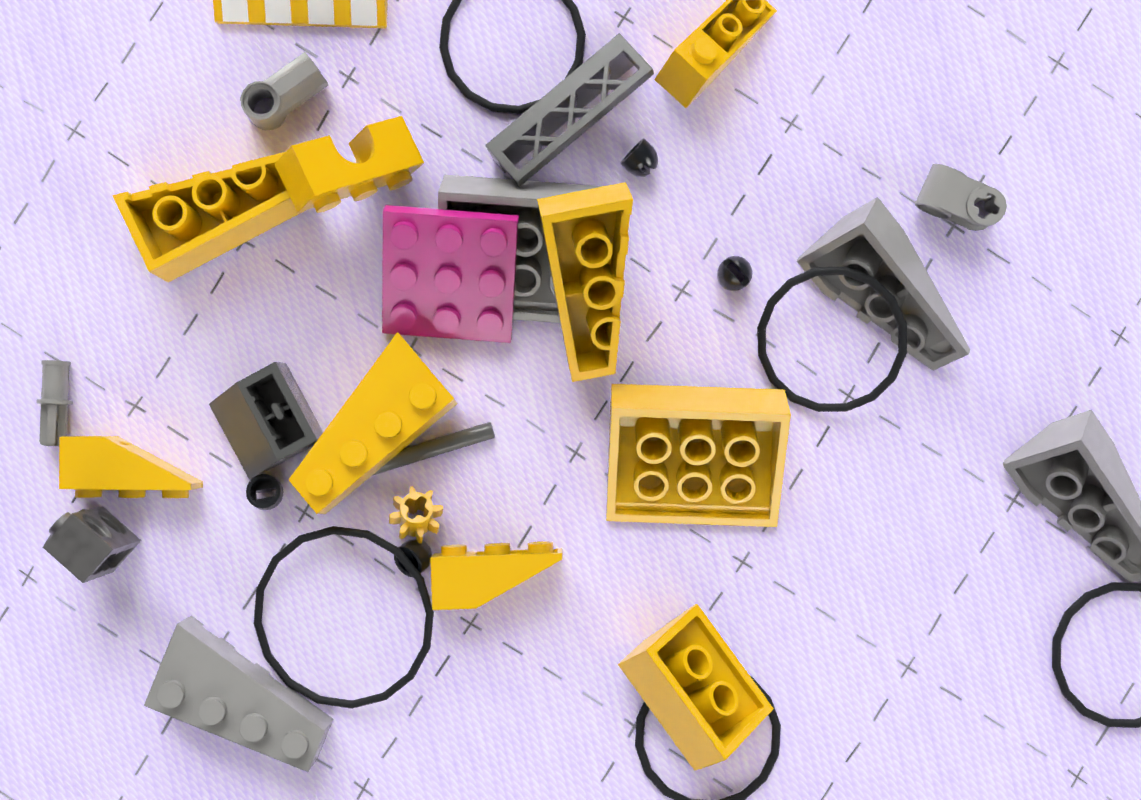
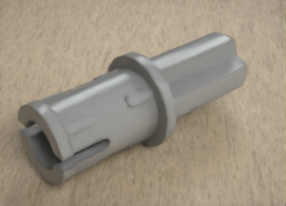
M41 360V399H36V403L41 404L39 442L44 446H59V437L67 436L68 405H73V400H68L69 366H71V362Z

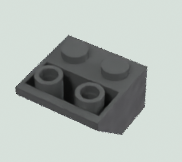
M273 362L236 382L209 403L249 480L313 447L323 433L286 363Z

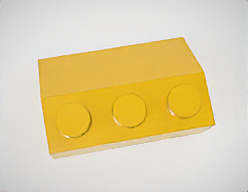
M698 604L691 606L643 640L618 663L620 669L694 771L725 761L774 709Z

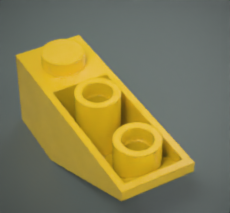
M726 0L674 49L654 80L682 106L687 108L720 75L773 17L777 10L766 0Z
M119 436L59 437V489L75 490L76 498L102 497V490H118V498L146 497V490H162V498H189V490L203 488V481Z
M551 541L527 543L528 550H510V543L484 544V551L467 552V545L464 544L441 546V553H434L430 557L432 610L477 609L563 559L562 548L554 549L553 542Z

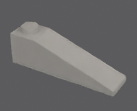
M878 197L841 218L797 259L796 262L805 272L815 267L846 266L877 279L895 296L906 320L907 353L934 371L969 355L970 347L904 229ZM845 275L816 276L811 278L824 295L834 302L839 298L858 312L857 318L866 324L870 321L889 333L891 341L898 346V325L890 306L869 284Z
M1092 409L1052 422L1004 460V468L1026 499L1036 507L1039 504L1045 506L1058 517L1057 524L1067 532L1073 529L1091 544L1090 550L1127 581L1141 580V500L1114 442Z

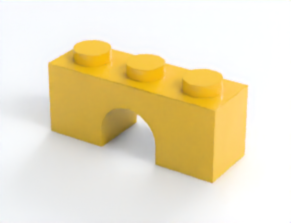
M399 116L366 125L348 143L356 163L350 162L340 155L330 135L291 145L274 165L297 213L315 208L317 213L325 212L339 205L342 202L341 199L352 196L353 201L356 202L372 196L378 191L377 188L388 186L391 191L409 184L413 180L411 174L422 166L424 161L403 117Z

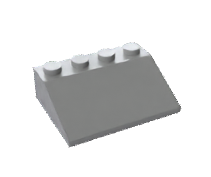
M444 174L438 191V209L519 215L513 320L560 323L537 199L603 186L526 181L519 186L513 179Z

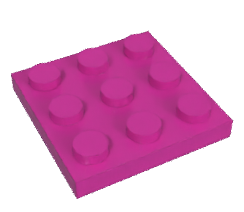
M385 205L383 209L382 333L396 334L398 332L400 335L511 343L519 215Z

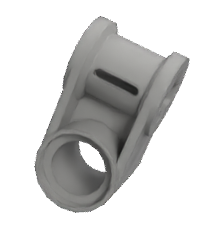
M937 163L932 164L915 202V206L923 212L938 218L947 219L973 231L984 230L996 224L1003 218L1007 209L1004 195L996 188L974 180L955 168ZM981 200L985 202L983 209L989 213L982 218L978 216L979 208L974 205Z

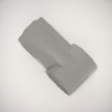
M304 52L266 80L248 84L240 97L241 107L257 128L274 130L285 122L286 116L329 86V84L312 59ZM264 98L274 100L273 108L268 113H255V106L260 100Z

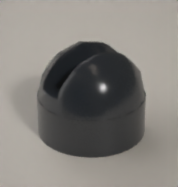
M643 138L627 153L620 164L631 174L645 177L650 174L649 168L655 169L657 167L658 155L654 147Z
M740 256L726 258L717 269L718 282L724 289L729 291H739L745 288L752 279L753 273L750 263ZM731 262L745 277L742 282L727 268Z
M257 475L247 485L246 497L248 501L260 510H271L277 507L283 499V487L271 475ZM276 490L275 496L257 499L256 493Z
M416 539L408 540L399 546L420 574L428 568L432 551L425 541L422 540V543H418ZM394 555V561L398 569L406 576L412 577Z

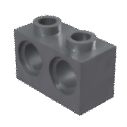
M98 507L89 510L82 509L72 514L69 512L63 514L50 527L49 533L52 537L42 548L78 580L85 583L113 573L142 540L106 508Z

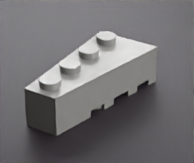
M192 615L177 623L144 706L309 772L319 757L334 719L289 687L286 688L269 675L270 672L258 663L253 664L242 656L222 637L218 638L203 627L204 624Z

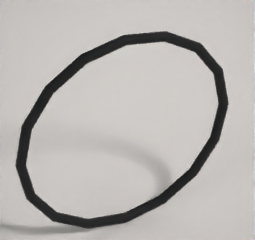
M332 526L299 535L272 557L256 588L253 624L265 660L286 686L317 704L353 709L385 701L414 679L431 648L434 611L432 610L424 577L399 547L368 530ZM333 534L366 538L394 554L415 579L426 612L423 646L408 673L383 693L356 700L320 696L292 680L271 654L262 625L264 590L278 563L302 543Z

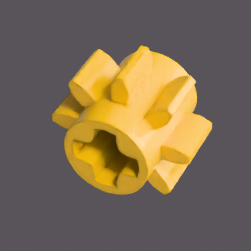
M410 486L409 494L404 498L400 496L393 497V506L399 511L389 514V524L400 525L399 539L402 540L408 535L416 537L418 543H422L423 535L428 530L436 534L439 532L440 525L433 518L440 517L443 514V505H433L432 490L424 494L416 492L415 488ZM418 510L424 512L423 516L417 515L414 519L408 517L409 513L415 514Z

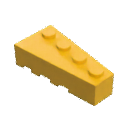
M285 152L234 164L231 169L215 173L206 171L194 174L191 179L172 184L163 182L151 185L148 190L132 194L127 191L112 195L148 271L169 283L301 214L302 212L297 213L274 165Z
M626 182L537 199L572 382L616 374L621 324V300L624 296L625 260L626 255H628L629 220L630 215H632L633 197Z
M397 332L291 475L289 481L316 514H327L458 403Z

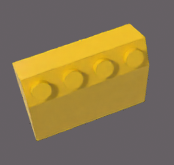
M611 383L606 521L777 527L791 419L785 390Z

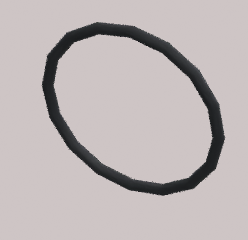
M452 0L442 18L439 44L447 76L465 98L489 111L511 114L524 113L539 100L519 106L492 103L472 92L455 72L448 50L450 22L462 0ZM562 0L570 10L577 33L575 60L566 77L582 65L586 37L578 7L572 0Z
M846 266L815 267L788 279L767 301L757 326L758 357L769 381L777 389L785 390L786 397L791 402L817 412H848L875 401L896 380L907 355V323L895 296L873 276ZM845 275L869 284L888 302L898 325V353L888 376L869 394L847 403H817L796 395L776 376L766 354V327L775 305L793 286L816 276Z
M1111 582L1085 592L1064 612L1052 638V669L1062 695L1081 715L1107 727L1139 728L1141 727V717L1137 719H1110L1086 708L1070 691L1061 668L1062 638L1071 618L1091 599L1112 591L1141 592V583Z
M752 676L750 677L774 708L768 714L772 724L771 752L760 775L741 792L719 800H746L767 781L779 756L781 724L771 697ZM644 702L636 717L635 748L644 774L664 796L673 800H701L688 798L668 788L652 770L644 748L645 718L650 710Z

